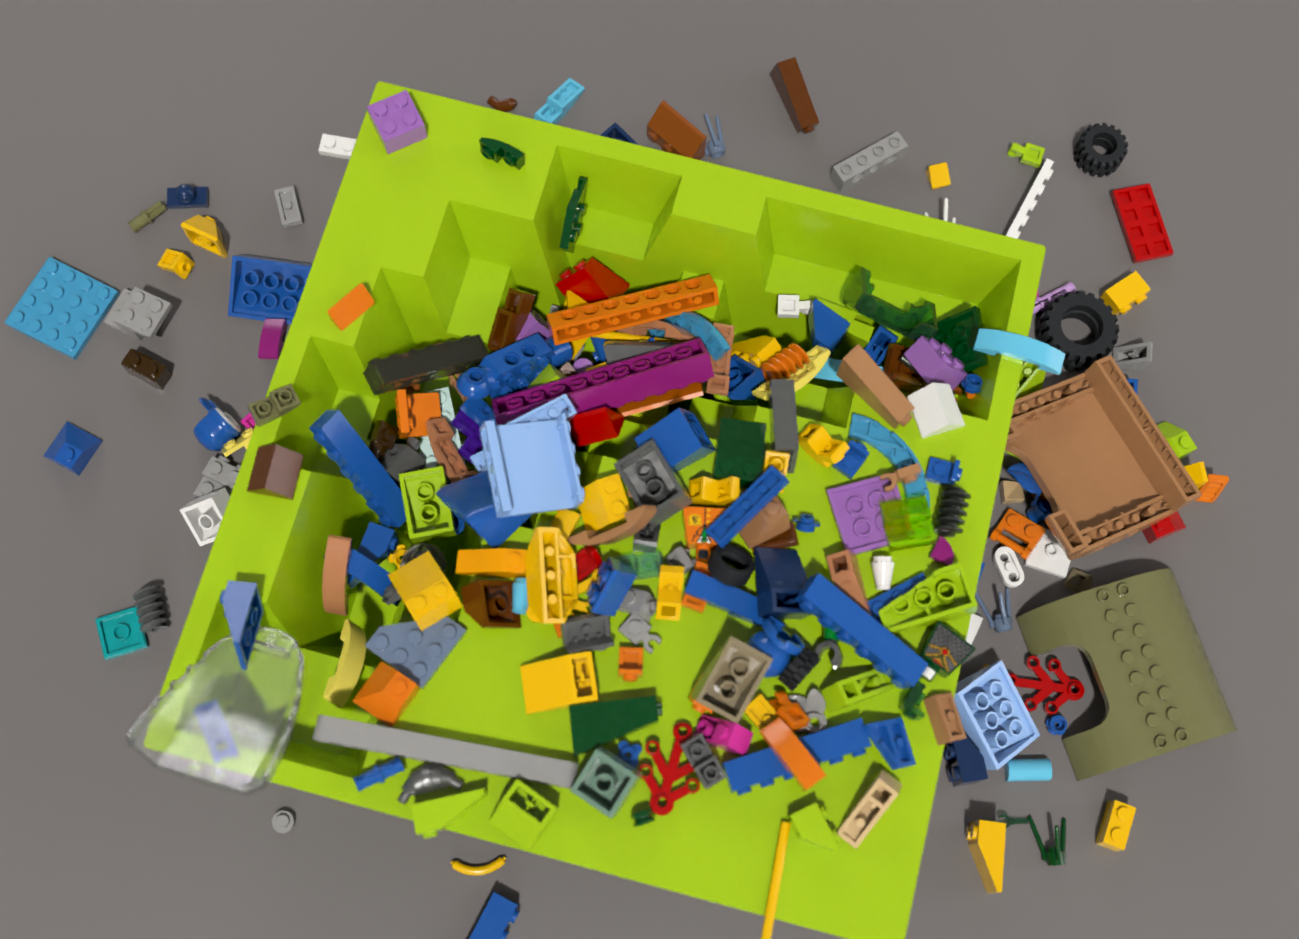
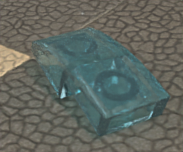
M659 551L642 555L630 554L614 557V559L635 569L637 574L635 580L659 577L660 565H663L662 553Z

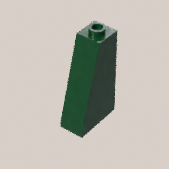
M656 696L569 705L574 757H579L657 724L659 721L658 716H663L661 701L657 702Z

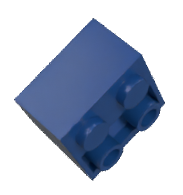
M609 556L607 562L603 561L597 572L599 576L595 583L591 582L586 595H588L587 598L591 612L615 616L637 574L634 568Z

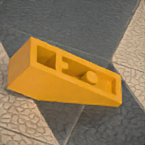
M508 548L458 550L456 574L515 579L526 578L525 554L527 550Z

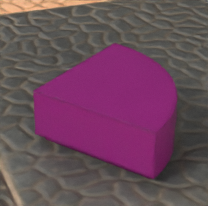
M940 536L929 558L944 566L952 565L954 554L949 542Z

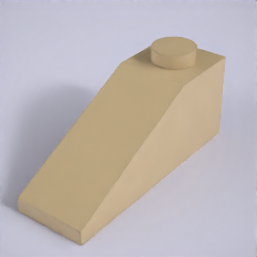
M882 769L837 831L838 836L854 848H857L897 797L902 784Z

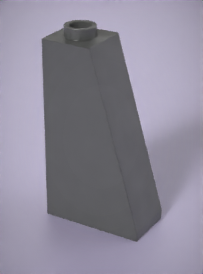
M605 341L603 349L609 365L680 343Z
M771 379L769 389L770 450L790 453L787 473H794L799 450L794 380Z

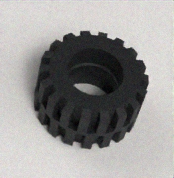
M1096 123L1094 126H1089L1083 131L1073 151V155H1075L1074 161L1078 162L1077 166L1079 169H1084L1082 172L1085 174L1088 172L1092 177L1095 175L1103 177V175L1109 176L1117 170L1128 152V149H1126L1128 142H1125L1126 137L1121 135L1122 131L1120 129H1114L1115 126L1113 125L1107 126V123L1102 125ZM1093 146L1104 148L1108 155L1099 154Z

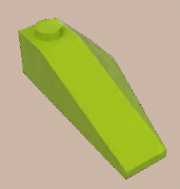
M959 562L939 568L924 581L916 584L907 593L899 596L878 611L882 625L891 633H896L976 613L978 604L963 564Z

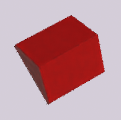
M607 407L576 414L569 421L571 433L578 447L616 438L620 434L624 423V416Z

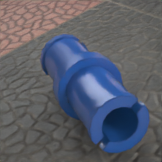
M398 756L380 766L378 764L374 765L373 769L353 777L358 791L361 792V790L378 782L382 784L385 782V779L405 770Z

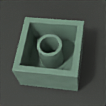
M602 746L595 750L570 791L612 819L619 813L643 773Z

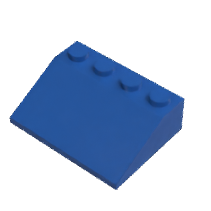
M243 254L233 255L228 316L265 321V319H285L286 323L291 325L312 264Z

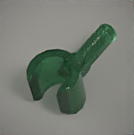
M1007 815L998 817L1007 819L1008 824L1006 828L1010 825L1029 823L1028 818L1014 819L1009 818Z

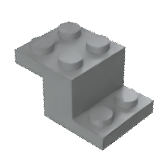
M134 287L132 291L124 288L104 323L142 341L143 337L153 340L171 310L172 304L137 287Z

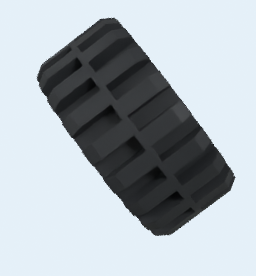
M1070 291L1066 292L1064 296L1059 295L1047 306L1038 320L1036 340L1065 353L1062 366L1067 371H1072L1074 368H1076L1077 372L1084 371L1085 368L1088 369L1096 360L1107 357L1117 343V334L1119 333V325L1115 324L1118 321L1115 314L1112 315L1113 309L1111 306H1106L1104 304L1105 300L1102 298H1095V294L1088 293L1085 295L1083 291H1077L1073 294ZM1074 318L1084 322L1092 332L1093 343L1080 345L1070 341L1062 331L1061 320Z

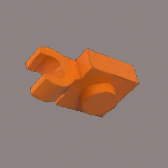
M782 690L774 693L777 698L770 700L769 704L774 710H777V716L781 718L789 729L793 731L806 727L811 720L798 703H791L787 694Z

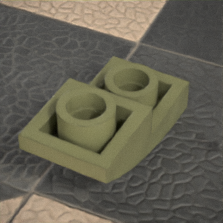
M289 384L269 392V396L248 404V410L257 427H260L301 405V402L292 385Z

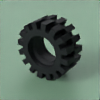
M806 647L783 671L778 680L793 692L821 659Z

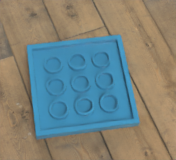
M49 256L4 323L76 360L120 293Z

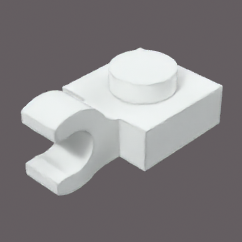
M778 295L777 317L799 318V312L809 315L813 301H799V295Z

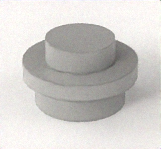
M284 810L277 812L272 818V827L278 833L289 832L295 823L293 815Z

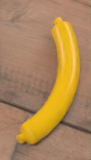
M499 857L495 861L483 866H469L457 860L451 861L450 864H452L454 870L463 874L473 876L485 875L502 867L505 864L506 858Z

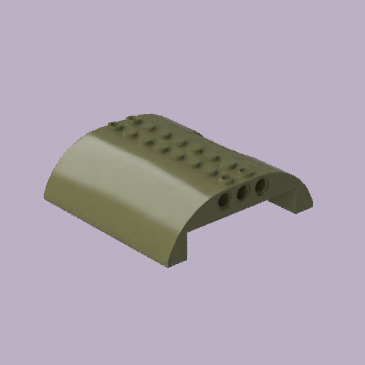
M1172 569L1150 571L1092 588L1048 603L1016 617L1030 656H1039L1064 646L1076 647L1084 652L1105 701L1106 712L1104 718L1096 727L1062 739L1077 781L1237 731L1231 712Z

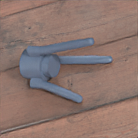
M705 113L704 117L712 138L707 143L708 146L705 148L706 156H711L712 159L723 156L726 150L719 116H715L718 138H716L709 116Z
M1009 588L1005 589L1006 609L1003 593H998L1001 614L995 615V620L992 619L976 590L975 597L989 621L990 629L995 628L996 633L1012 630L1013 622L1011 618Z

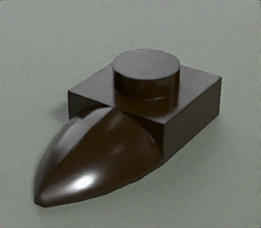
M383 420L376 422L369 443V449L378 461H381L387 450L393 448L399 430Z

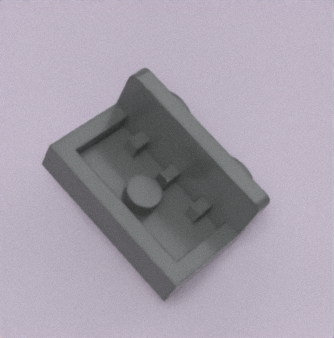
M591 613L567 618L564 624H560L562 646L568 655L593 650L603 651L608 647L614 646V640L610 636L608 615Z

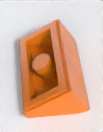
M361 283L331 307L327 313L331 321L340 330H344L374 305L375 302Z

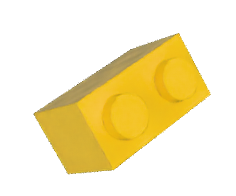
M1135 271L1107 289L1100 298L1105 300L1104 304L1106 306H1111L1113 309L1112 315H1118L1119 313L1124 315L1132 309L1131 306L1133 304L1139 305L1148 298L1146 295L1151 288Z
M1117 800L1107 802L1095 844L1116 852L1125 850L1136 807Z

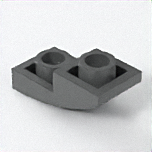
M698 733L679 744L705 789L727 778L702 733Z

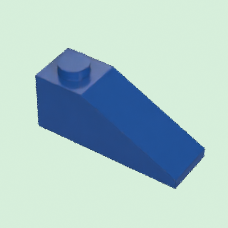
M369 522L358 552L380 565L389 556L391 551L396 549L399 542L398 535L393 529ZM348 574L347 588L353 589L360 581Z

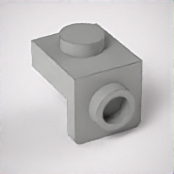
M630 588L618 610L637 615L645 622H649L656 611L657 601L647 591Z

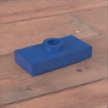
M468 398L460 407L480 427L485 421L494 420L495 426H497L493 408L483 399Z

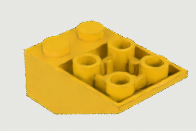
M763 335L733 343L731 357L735 354L744 361L761 369V365L764 362H768L775 354L781 353L782 348L774 337Z
M591 651L564 655L520 666L526 714L569 708V705L598 702Z

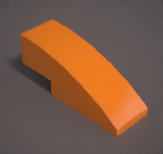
M780 717L759 731L785 769L792 774L804 792L826 776L808 750Z

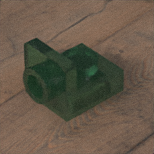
M917 681L915 686L909 689L898 707L903 710L902 714L912 721H915V719L919 721L926 715L914 706H918L925 697L923 690L926 685L920 681Z

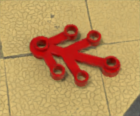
M1036 656L1027 658L1025 664L1041 681L1017 678L1015 674L1009 672L1015 687L1041 690L1032 698L1024 701L1028 712L1034 711L1037 705L1052 692L1062 694L1054 701H1049L1044 705V711L1048 715L1057 713L1059 707L1066 701H1077L1084 695L1083 684L1076 679H1070L1061 669V662L1057 659L1048 661L1047 669L1054 673L1062 684L1052 681L1040 666V660ZM1030 659L1036 662V666L1030 665ZM1051 662L1056 663L1057 669L1051 667ZM1071 686L1077 688V693L1071 691ZM1028 701L1033 703L1032 709L1027 707ZM1049 704L1054 706V712L1048 709Z
M685 722L676 724L673 729L675 742L668 766L659 751L660 745L657 741L651 740L645 746L646 753L652 757L663 778L661 790L652 776L653 769L650 765L643 764L638 770L641 772V769L644 767L650 770V775H642L641 778L644 779L652 794L650 808H652L655 814L660 816L669 814L673 810L675 801L688 794H695L700 789L699 781L691 778L687 780L685 786L670 793L673 782L694 771L689 763L677 769L682 753L679 744L692 736V728ZM682 727L687 730V735L680 736L678 730ZM655 744L657 751L654 753L650 752L648 746ZM695 782L697 789L694 791L689 790L688 783ZM660 798L667 801V805L663 808L657 804Z

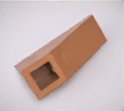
M847 549L826 556L834 586L871 616L856 554Z

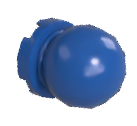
M773 616L765 619L762 623L764 631L756 632L747 642V645L773 658L764 675L765 678L776 677L781 674L790 664L791 654L798 656L805 647L802 639L795 632L791 635L783 628L786 624Z

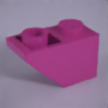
M701 715L694 735L702 733L706 742L710 745L743 756L746 755L754 734L737 723Z

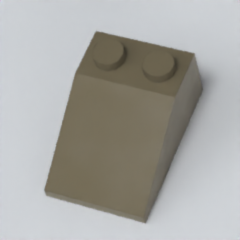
M730 635L702 674L691 697L698 703L738 724L773 658Z

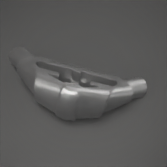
M422 765L420 768L409 773V777L402 786L403 791L397 801L406 805L411 795L417 796L422 793H429L437 789L447 788L449 785L460 790L464 782L456 778L455 773L444 768L442 765Z

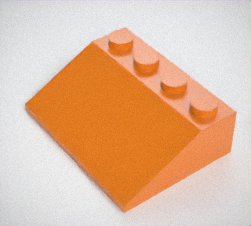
M695 382L688 384L683 389L675 388L668 390L662 395L648 396L642 401H631L617 408V411L625 417L703 396L706 392L705 383Z

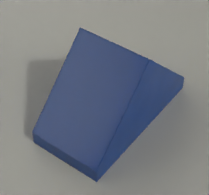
M880 325L864 350L880 366L887 356L889 343H896L898 336Z

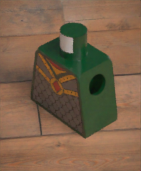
M938 621L932 627L919 654L928 663L921 677L928 682H931L936 674L946 678L976 648Z

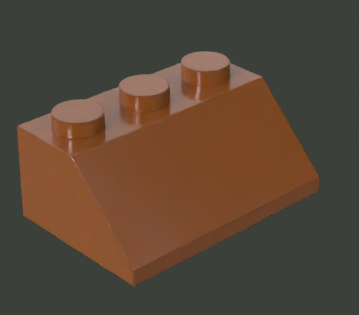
M663 100L647 124V137L651 142H656L665 152L701 160L705 156L707 136Z

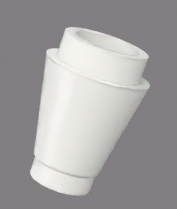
M891 556L873 557L871 565L876 590H890L895 563L892 562Z

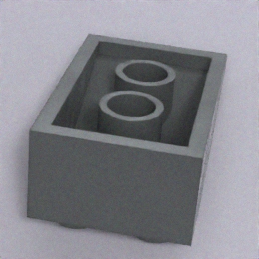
M653 439L614 463L638 507L643 505L656 506L657 512L648 522L653 527L658 526L693 503L682 482Z

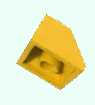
M196 215L182 222L180 226L191 243L226 259V248L214 219L209 216L202 217Z

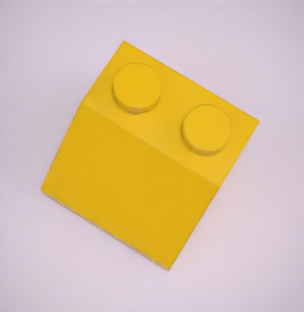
M619 473L595 480L583 487L585 498L584 502L578 507L585 530L603 533L627 523L624 513L631 510Z

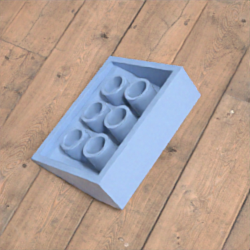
M998 660L957 682L954 701L965 734L983 755L986 770H998L1040 736L1002 660Z

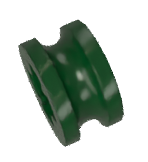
M652 808L631 815V818L635 819L634 827L655 821V818L651 817Z

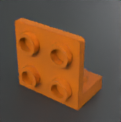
M406 389L396 390L395 405L399 438L427 437L426 421L441 418L439 393L406 394Z

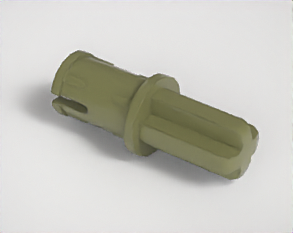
M158 201L146 211L141 210L142 213L129 221L128 225L137 233L145 225L152 224V220L164 212L166 207L162 202Z

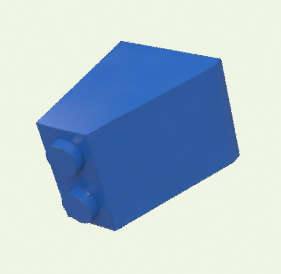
M681 408L676 409L634 438L638 444L636 449L653 439L675 473L716 451L695 414Z

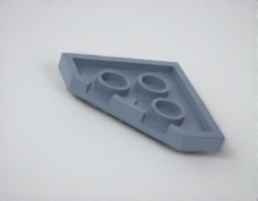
M448 616L423 631L420 630L415 621L380 626L365 647L423 689L467 631Z

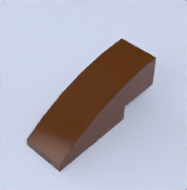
M509 288L504 308L498 307L487 349L496 352L514 343L528 318L536 295L519 289Z

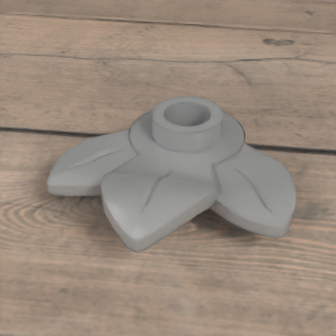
M812 689L807 698L799 695L788 696L791 703L797 702L810 720L814 717L819 720L817 727L813 726L810 721L806 727L793 730L792 732L801 733L807 731L813 734L825 730L827 719L823 713L826 708V702L818 690Z

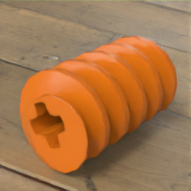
M791 343L787 348L782 349L781 353L775 354L768 362H764L761 365L763 377L766 381L783 379V377L789 379L790 373H797L796 367L801 370L804 367L803 363L805 365L809 364V357L799 345Z

